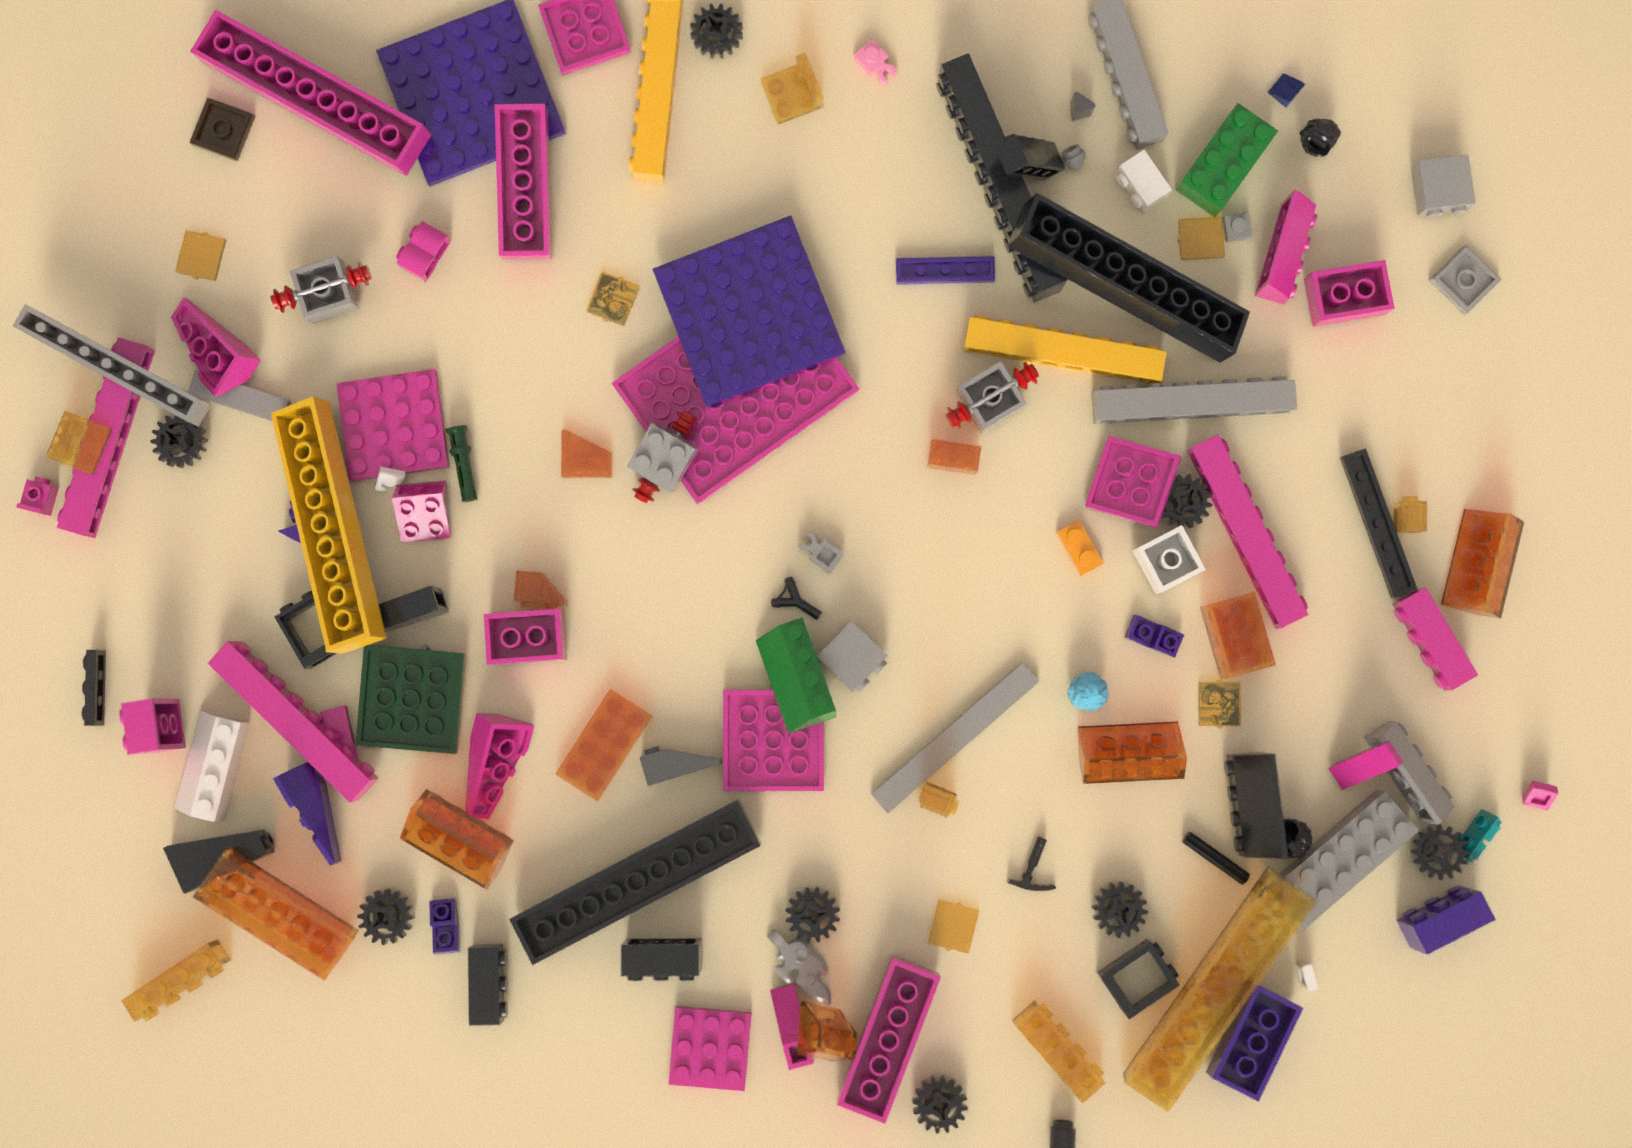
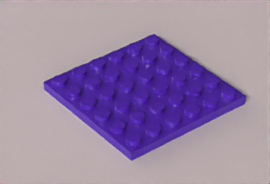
M514 0L502 1L376 50L399 111L422 123L431 133L429 140L418 156V161L429 187L496 161L495 104H545L548 109L549 140L566 134Z
M791 215L652 269L706 408L846 354Z

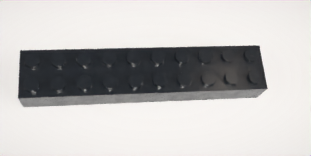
M969 53L941 64L938 83H936L938 93L941 97H945L948 104L946 105L948 116L950 119L954 118L957 127H955L957 137L960 141H964L967 148L965 149L967 160L970 164L973 163L976 168V172H974L976 181L979 186L983 185L986 194H984L986 204L989 208L992 207L995 212L994 222L999 231L1002 230L1005 235V239H1003L1005 248L1008 253L1012 252L1015 261H1013L1016 273L1022 275L1024 279L1023 289L1028 298L1031 297L1033 303L1061 292L1067 282L1066 278L1008 247L1022 208L1032 197L1023 177L1009 176L1004 170L995 147L1002 143L1001 140L1005 135Z
M1036 193L1024 204L1008 247L1219 363L1236 354L1250 311L1039 193Z
M737 799L524 910L509 920L531 964L534 965L760 847L762 843L740 800Z

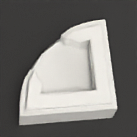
M380 466L375 483V491H386L390 487L400 485L405 478V471Z

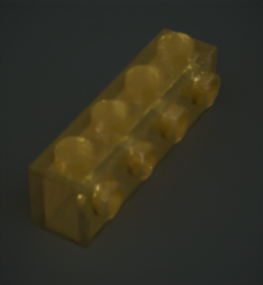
M214 940L193 952L121 1000L134 1022L143 1018L145 1021H148L160 1013L158 1009L166 1004L169 1007L181 999L180 994L186 990L190 993L203 985L201 980L207 976L211 979L223 972L224 968L222 966L230 962L231 959L219 940Z
M1034 1000L1012 1021L1077 1098L1084 1103L1105 1084L1101 1077L1104 1072L1095 1062L1089 1064L1084 1058L1087 1052L1078 1042L1073 1045L1067 1038L1070 1033L1061 1022L1056 1025L1050 1017L1054 1014L1044 1003L1039 1006Z

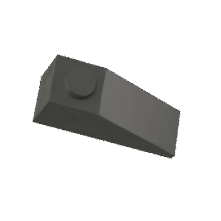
M659 746L644 750L645 755L639 757L648 786L722 764L721 758L669 749L659 750Z

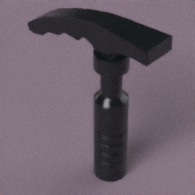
M1037 837L1028 860V868L1026 873L1022 875L1023 880L1017 881L1008 878L1007 883L1032 891L1056 889V886L1053 884H1042L1040 886L1030 883L1033 878L1031 876L1033 870L1037 867L1046 845V839Z

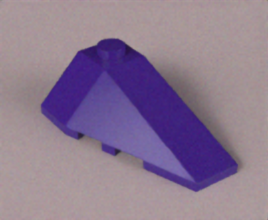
M306 762L273 778L289 807L295 806L300 812L299 821L302 826L313 831V842L329 865L341 862L327 784L323 776L309 762Z

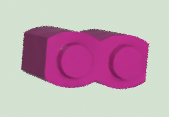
M422 221L419 225H415L409 234L411 239L406 246H402L399 249L396 263L400 268L426 282L448 248L451 240L448 235Z

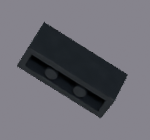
M476 944L468 947L469 1026L500 1025L504 1018L508 1016V1003L504 1002V992H507L508 979L507 976H503V966L507 965V951L503 950V944Z

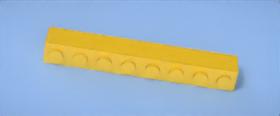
M647 0V4L650 5V13L645 14V28H648L647 37H643L642 52H645V60L640 61L639 75L643 76L642 85L638 84L637 99L640 100V106L635 108L634 123H637V132L632 133L631 142L632 147H635L634 156H630L629 171H632L635 180L664 182L684 0Z
M975 315L974 318L970 317L968 320L963 351L1149 384L1162 381L1167 351L1160 350L1159 346L1146 345L1145 347H1139L1132 341L1116 343L1111 342V338L1098 336L1096 339L1087 338L1085 333L1072 332V335L1062 333V330L1058 328L1042 330L1038 329L1037 325L1028 323L1023 324V326L1013 325V321L999 319V322L990 321L989 317L983 315Z

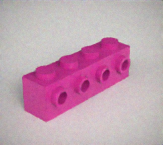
M1426 587L1415 590L1392 603L1395 608L1394 614L1396 618L1406 626L1409 640L1418 646L1421 651L1420 658L1427 667L1430 666L1434 673L1433 680L1439 688H1443L1444 691L1454 690L1478 676V673Z

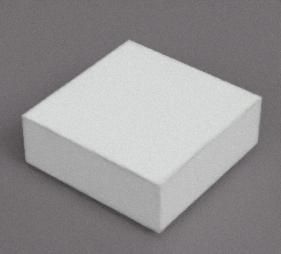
M1305 960L1297 962L1296 967L1302 987L1309 991L1319 989L1312 964Z

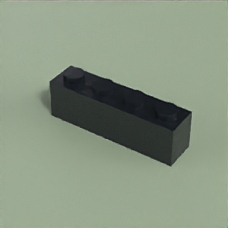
M1011 134L1001 140L1002 143L995 147L1004 170L1009 176L1047 180L1066 169L1055 143L1051 141Z

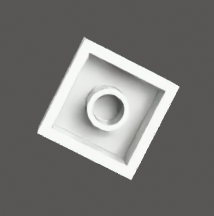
M1182 525L1133 550L1155 595L1206 570Z

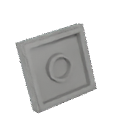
M1465 245L1429 281L1463 315H1466L1502 279Z

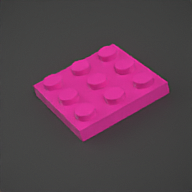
M550 0L538 4L562 76L632 53L614 0Z
M1108 436L1085 507L1158 529L1181 461V456Z
M676 1006L668 1085L745 1091L752 1012Z

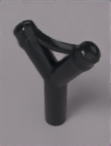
M787 577L784 580L785 587L782 593L777 598L771 600V606L777 608L797 607L817 620L822 611L803 600L793 577ZM786 589H788L791 598H781Z

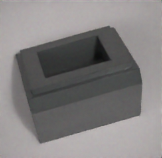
M1079 92L1073 94L1070 102L1072 121L1091 116L1096 106L1095 103Z

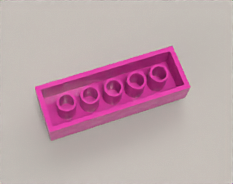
M495 104L499 257L502 260L552 259L548 109L545 104Z
M891 955L837 1096L838 1106L886 1124L941 979L938 972Z

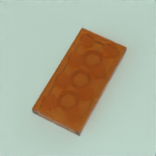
M609 689L555 774L594 800L599 801L653 715L614 690Z

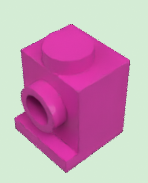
M35 476L34 481L26 479L21 501L17 503L16 508L51 516L59 487L50 485L51 480Z

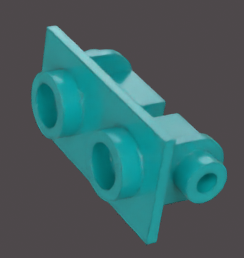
M1481 809L1461 836L1460 841L1468 842L1463 847L1464 850L1470 852V855L1464 856L1467 861L1473 863L1474 860H1478L1481 853L1487 847L1483 840L1485 839L1490 842L1498 830L1501 829L1500 824L1502 822L1498 816Z

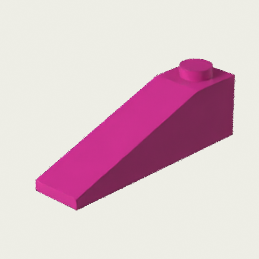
M182 298L171 319L181 340L186 342L190 350L189 358L191 362H195L199 370L197 375L200 381L214 396H220L248 381L261 359L246 344L187 298Z
M476 713L470 736L465 817L467 819H489L504 793L502 789L509 776L513 777L517 761L520 756L524 757L529 748L534 729L533 724L500 714Z

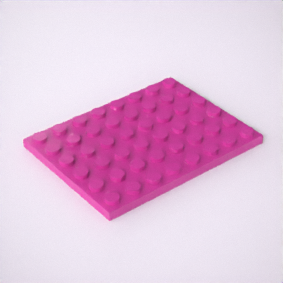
M679 336L611 383L645 432H647L651 423L654 422L673 432L674 429L670 422L678 420L677 411L682 413L683 410H686L696 416L695 421L698 425H692L690 428L693 434L683 435L682 438L696 445L699 449L683 475L681 482L697 505L860 390L838 358H834L706 408Z

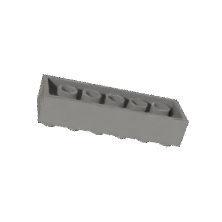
M1376 790L1311 845L1310 850H1307L1305 855L1301 858L1297 857L1268 882L1263 889L1295 927L1305 930L1419 830L1386 791Z

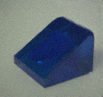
M1283 73L1267 93L1287 108L1305 86V83Z

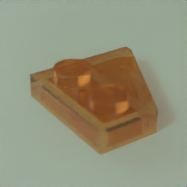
M561 430V477L612 478V453L567 430Z

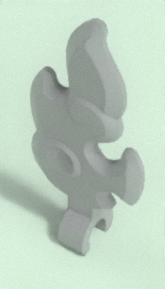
M772 930L767 937L780 950L777 958L783 961L781 965L775 966L778 975L785 982L792 983L791 971L797 969L799 972L797 983L802 987L804 993L812 999L822 1001L825 1006H830V990L818 978L820 973L823 975L827 974L824 960L812 950L810 943H807L805 939L796 938L787 943L777 930Z

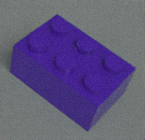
M1461 885L1455 886L1447 891L1448 895L1440 899L1439 897L1431 898L1425 902L1426 906L1418 910L1413 908L1402 914L1403 917L1396 921L1410 948L1428 955L1495 921L1496 919L1482 892L1462 887Z

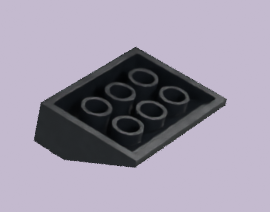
M1248 752L1227 755V761H1224V770L1226 776H1229L1230 786H1227V795L1229 801L1233 803L1230 819L1232 826L1236 827L1237 836L1233 838L1235 851L1239 852V856L1248 858H1288L1275 753Z

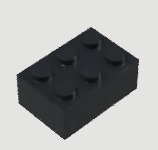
M702 938L626 939L621 945V977H627L628 981H641L644 976H653L654 981L669 980L670 976H679L681 981L694 980V976H699L702 970Z

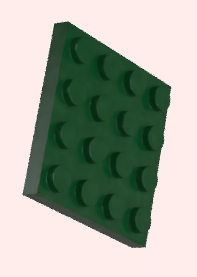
M378 645L364 646L355 745L457 754L466 653Z

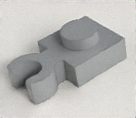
M807 532L806 536L811 539V544L804 546L799 542L798 547L802 551L812 552L813 554L809 560L830 574L844 553L825 539L821 544H818L815 536Z

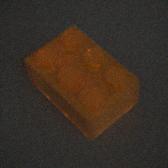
M1255 592L1200 607L1220 679H1228L1276 665Z

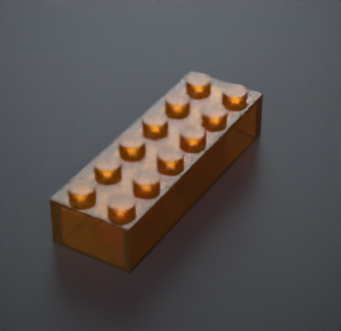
M230 847L221 855L193 895V898L324 981L359 931Z

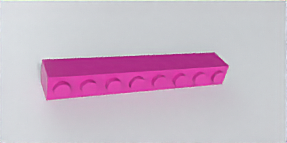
M119 337L111 348V351L149 371L155 353L154 349ZM103 376L102 388L98 391L95 398L96 407L94 413L88 419L89 428L87 435L80 444L81 453L79 459L73 466L71 484L65 491L66 500L63 509L59 511L57 516V528L91 538H96L141 397Z
M1218 434L1188 449L1187 452L1203 485H1208L1206 491L1212 494L1210 499L1275 629L1283 628L1308 616V604L1303 596H1299L1295 588L1297 586L1296 580L1291 573L1287 572L1284 566L1286 564L1285 558L1279 550H1276L1273 544L1274 536L1269 528H1265L1262 522L1263 514L1257 505L1254 506L1250 498L1252 497L1251 490L1246 483L1243 484L1239 476L1241 474L1240 468L1235 461L1231 460L1228 454L1230 449L1225 439H1221Z
M227 641L208 664L350 803L360 800L379 779L374 774V768L367 762H362L356 756L357 752L351 746L344 745L338 739L339 734L334 729L326 728L321 722V717L315 711L308 710L303 705V699L296 693H291L285 687L286 683L277 675L273 676L267 670L269 668L268 665L250 653L251 649L242 641Z

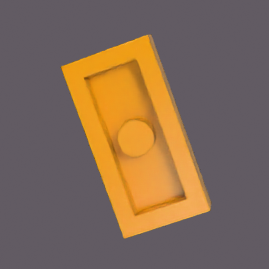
M1080 520L1057 532L1080 576L1104 564Z

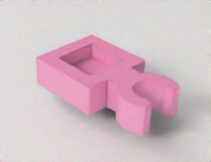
M873 39L854 54V59L870 76L875 71L877 72L878 80L883 85L887 84V79L883 76L885 72L891 73L893 77L897 74L894 66L885 64L889 56Z

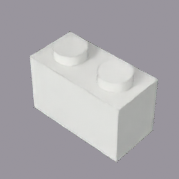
M1142 150L1121 164L1116 171L1118 183L1122 188L1126 187L1131 194L1130 199L1136 208H1140L1143 213L1168 197L1172 191L1145 150Z

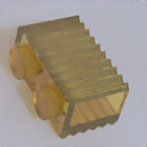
M926 781L917 803L921 808L924 807L926 810L933 811L935 814L938 813L946 818L950 814H955L959 801L956 799L957 794Z

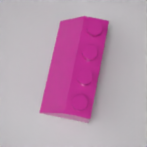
M1293 190L1281 204L1255 293L1257 297L1284 304L1295 295L1297 284L1294 281L1296 275H1300L1304 261L1301 260L1303 251H1307L1311 240L1307 236L1310 228L1313 229L1317 220V214L1314 213L1316 204L1298 190Z

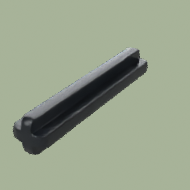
M1188 832L1184 836L1182 842L1238 883L1244 885L1247 882L1250 874L1192 832Z

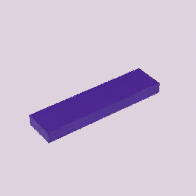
M995 256L896 258V285L995 282Z

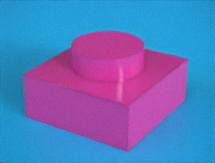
M1532 780L1522 796L1523 805L1548 810L1559 794L1557 786Z

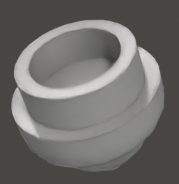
M1075 144L1061 152L1064 166L1081 171L1086 154L1083 148Z

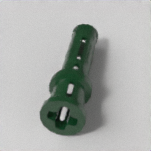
M467 425L445 429L446 434H449L451 444L449 453L454 457L462 502L478 500L469 457L472 448L468 446Z

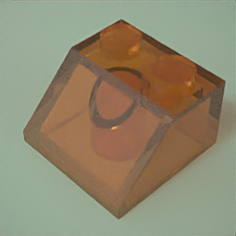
M801 1001L797 1054L829 1061L856 1060L857 1033L843 1012L837 1008Z

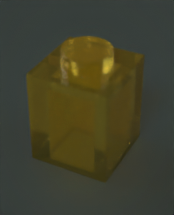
M1417 496L1402 497L1401 501L1394 503V526L1397 533H1422L1427 531V501H1418Z

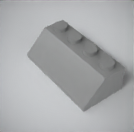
M1387 721L1364 737L1370 748L1388 740L1391 742L1404 762L1399 767L1387 771V773L1421 822L1435 825L1440 824L1454 807L1450 801L1452 799L1451 794L1444 786L1439 785L1435 779L1437 778L1436 772L1422 760L1423 754L1415 744H1411L1406 737L1408 732L1405 727L1396 721Z

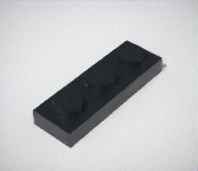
M86 650V655L83 658V668L86 672L85 681L82 685V692L85 695L82 719L84 720V726H104L106 651Z

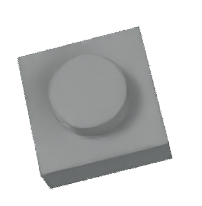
M1249 212L1227 215L1222 218L1226 242L1251 239L1252 231Z

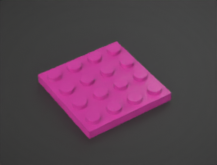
M435 369L336 383L349 481L354 482L377 478L380 466L405 471V474L450 467L438 377Z
M723 690V791H824V722L788 734L773 690Z

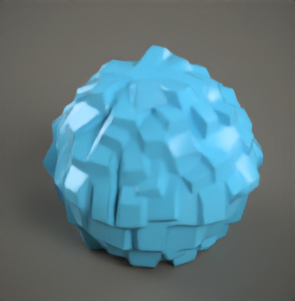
M1084 672L1075 677L1067 689L1071 704L1075 705L1078 709L1090 712L1102 708L1107 702V684L1105 680L1094 672Z

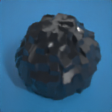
M1318 118L1309 120L1304 129L1299 132L1300 142H1302V147L1308 155L1325 157L1341 136V130L1331 119Z
M1290 818L1284 819L1288 858H1301L1307 850H1310L1312 845L1311 829L1303 821Z

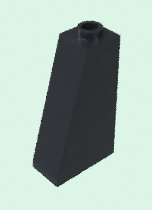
M428 586L378 604L385 632L449 613L442 589L434 586Z
M265 829L178 843L163 848L183 894L193 892L275 852L273 849V838L268 832H265Z

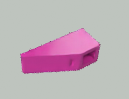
M795 983L770 989L788 1069L792 1070L814 1064V1056Z

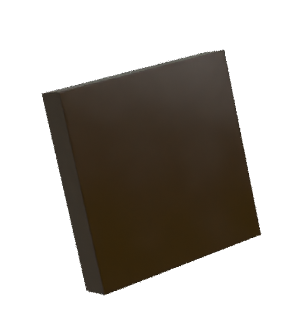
M207 97L189 143L238 162L255 116L252 113Z

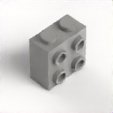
M1468 154L1419 160L1411 167L1418 215L1427 214L1428 218L1443 215V212L1452 211V215L1467 212V209L1476 203Z
M851 621L817 655V658L851 692L855 689L860 692L870 682L867 677L873 671L878 674L887 664L884 659L888 655Z

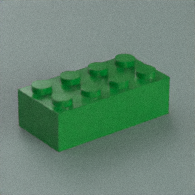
M1237 103L1180 182L1176 191L1216 218L1278 130Z

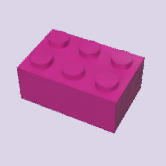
M1385 260L1315 271L1304 278L1312 327L1383 316L1395 309Z
M546 609L484 614L487 665L567 660L564 610Z
M151 698L121 703L119 718L120 722L124 724L125 735H123L122 742L124 749L127 750V755L159 753L186 748L179 699Z

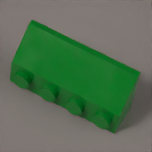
M803 617L778 625L758 638L756 643L788 734L836 718V708Z

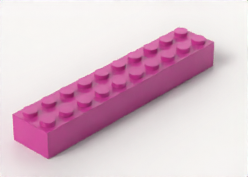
M216 9L190 50L205 65L404 176L408 175L431 136V133L422 123Z

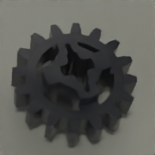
M721 3L718 9H715L713 4H710V10L708 11L703 7L700 8L701 16L694 14L696 23H690V28L693 31L690 33L691 40H695L694 47L696 49L701 47L702 55L710 52V57L713 59L715 53H719L722 59L724 58L723 52L727 51L728 54L732 55V47H740L738 40L743 39V32H741L743 25L742 22H738V13L732 15L731 7L725 11ZM705 23L706 28L702 30V34H700L701 27ZM712 27L717 31H721V35L716 31H712ZM733 28L732 36L730 37V39H728L727 34L730 33L731 29Z
M168 415L165 416V424L157 422L160 427L159 431L152 430V433L157 435L156 439L150 440V443L157 445L152 450L153 453L161 454L158 460L162 462L167 461V465L174 467L176 464L177 467L184 468V462L189 466H193L192 459L201 460L199 452H206L207 450L205 447H202V443L208 442L207 438L202 437L206 430L202 427L198 428V426L176 415L174 419ZM185 425L184 427L181 426L179 429H173V427H175V426ZM174 435L180 437L179 439L184 446L179 445V441ZM183 452L186 453V454L183 455V456L174 457V455L178 456L179 453H183Z
M1191 474L1186 475L1184 480L1181 475L1176 476V482H1173L1164 509L1165 513L1162 515V519L1170 518L1169 525L1178 522L1177 526L1179 527L1181 525L1184 526L1186 523L1189 529L1193 527V521L1198 525L1203 522L1200 516H1209L1205 509L1213 505L1207 502V499L1212 494L1205 493L1204 490L1207 489L1208 485L1200 486L1201 479L1199 477L1191 481ZM1181 485L1188 486L1184 491L1174 489ZM1196 493L1199 495L1200 503L1197 501ZM1186 495H1188V496H1187L1188 499H1187L1186 502H1187L1189 505H1186V506H1184L1183 508H1181V507H1182L1181 504H1182V502H1183V501L1181 500V498H1183V497H1185ZM1169 500L1172 502L1173 510L1169 506ZM1185 512L1195 514L1189 518L1181 517Z
M1441 824L1437 825L1435 831L1431 826H1427V834L1418 832L1421 840H1413V843L1418 847L1411 850V853L1418 856V858L1413 860V863L1422 864L1419 869L1420 872L1423 873L1428 870L1429 878H1433L1435 874H1438L1439 880H1444V874L1453 879L1454 871L1458 873L1463 872L1460 865H1468L1469 862L1463 858L1470 855V852L1463 849L1468 842L1459 840L1462 836L1460 832L1453 835V828L1448 826L1446 831H1443ZM1439 835L1447 836L1454 842L1443 843ZM1429 840L1430 846L1428 851L1423 853L1424 846ZM1438 846L1448 849L1446 850L1447 852L1443 853V859L1439 856H1432L1438 851ZM1458 852L1457 860L1452 865L1451 858L1454 853ZM1428 862H1438L1442 870L1431 867Z
M1119 881L1118 887H1115L1110 882L1109 890L1101 887L1102 896H1094L1098 901V905H1091V908L1098 913L1092 917L1094 920H1101L1098 927L1100 929L1107 927L1106 934L1109 936L1115 931L1117 938L1121 937L1122 932L1127 937H1130L1131 929L1139 932L1137 924L1146 923L1141 917L1148 914V911L1142 908L1147 901L1139 899L1142 894L1141 891L1137 890L1133 893L1134 886L1131 884L1125 888L1122 881ZM1120 893L1128 894L1133 900H1123ZM1110 898L1108 906L1104 908L1106 900ZM1118 903L1125 907V909L1122 910L1121 916L1118 913L1114 912L1118 909ZM1136 911L1133 920L1130 922L1129 919L1132 913ZM1107 919H1116L1120 926L1111 925Z
M816 886L814 892H811L809 887H806L805 894H802L800 891L796 892L797 900L789 899L793 907L786 908V912L791 914V916L786 918V922L793 923L789 930L790 932L797 930L798 939L805 935L807 943L810 942L811 937H815L818 943L820 942L821 935H824L827 939L829 938V929L836 931L837 928L833 922H839L840 917L835 916L834 913L840 911V908L837 906L833 907L832 905L836 901L835 897L827 898L829 891L826 890L823 894H820L819 887ZM814 898L824 901L827 906L821 907L815 903ZM805 900L806 906L803 911L796 913L798 905ZM814 908L815 912L820 913L816 916L815 921H812L811 917L805 916L809 914V909ZM830 916L826 926L820 929V923L823 918ZM798 923H806L811 927V931L803 929Z
M387 888L382 895V892L377 890L374 892L375 898L369 895L365 898L368 904L363 903L359 906L364 910V913L357 915V918L363 919V923L358 927L366 928L367 931L363 936L372 935V943L381 939V944L386 945L390 939L392 944L398 942L397 935L400 938L407 936L404 929H412L413 926L408 921L415 918L414 915L409 914V910L414 907L413 905L406 906L405 903L408 897L400 899V891H395L391 895L390 888ZM380 900H389L394 903L391 905H385L383 902H380ZM393 910L390 916H388V920L380 923L383 920L384 913ZM399 911L402 913V921L399 920ZM371 912L373 913V922H372V923H371V919H370V913H371ZM384 928L392 933H382L378 930Z
M941 1075L940 1081H936L935 1077L931 1076V1083L928 1084L923 1080V1089H915V1093L919 1097L912 1098V1103L918 1105L913 1109V1113L916 1115L920 1114L917 1121L919 1124L925 1121V1129L927 1131L933 1126L936 1134L939 1133L940 1128H944L945 1132L949 1133L950 1125L956 1129L958 1128L957 1119L965 1120L961 1111L968 1110V1106L962 1103L967 1100L966 1094H960L963 1090L961 1085L954 1087L955 1080L953 1078L946 1082L944 1075ZM940 1088L948 1089L952 1093L946 1094L942 1092ZM932 1091L930 1098L924 1101L927 1093ZM937 1094L943 1102V1114H941L937 1106ZM956 1108L953 1115L948 1118L951 1109ZM933 1114L934 1116L938 1117L940 1121L933 1120L927 1115Z

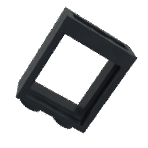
M311 590L301 596V601L296 604L289 603L279 610L281 613L274 616L304 669H312L337 654L326 652L325 645L309 654L290 621L315 605Z
M1145 939L1097 972L1128 1019H1131L1180 986L1176 980L1179 977L1177 971L1171 963L1166 965L1162 959V956L1165 954L1157 942L1152 944L1148 939ZM1149 952L1168 981L1132 1005L1113 975Z

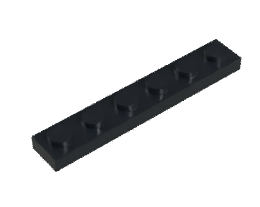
M1366 448L1340 457L1390 597L1395 598L1418 590Z

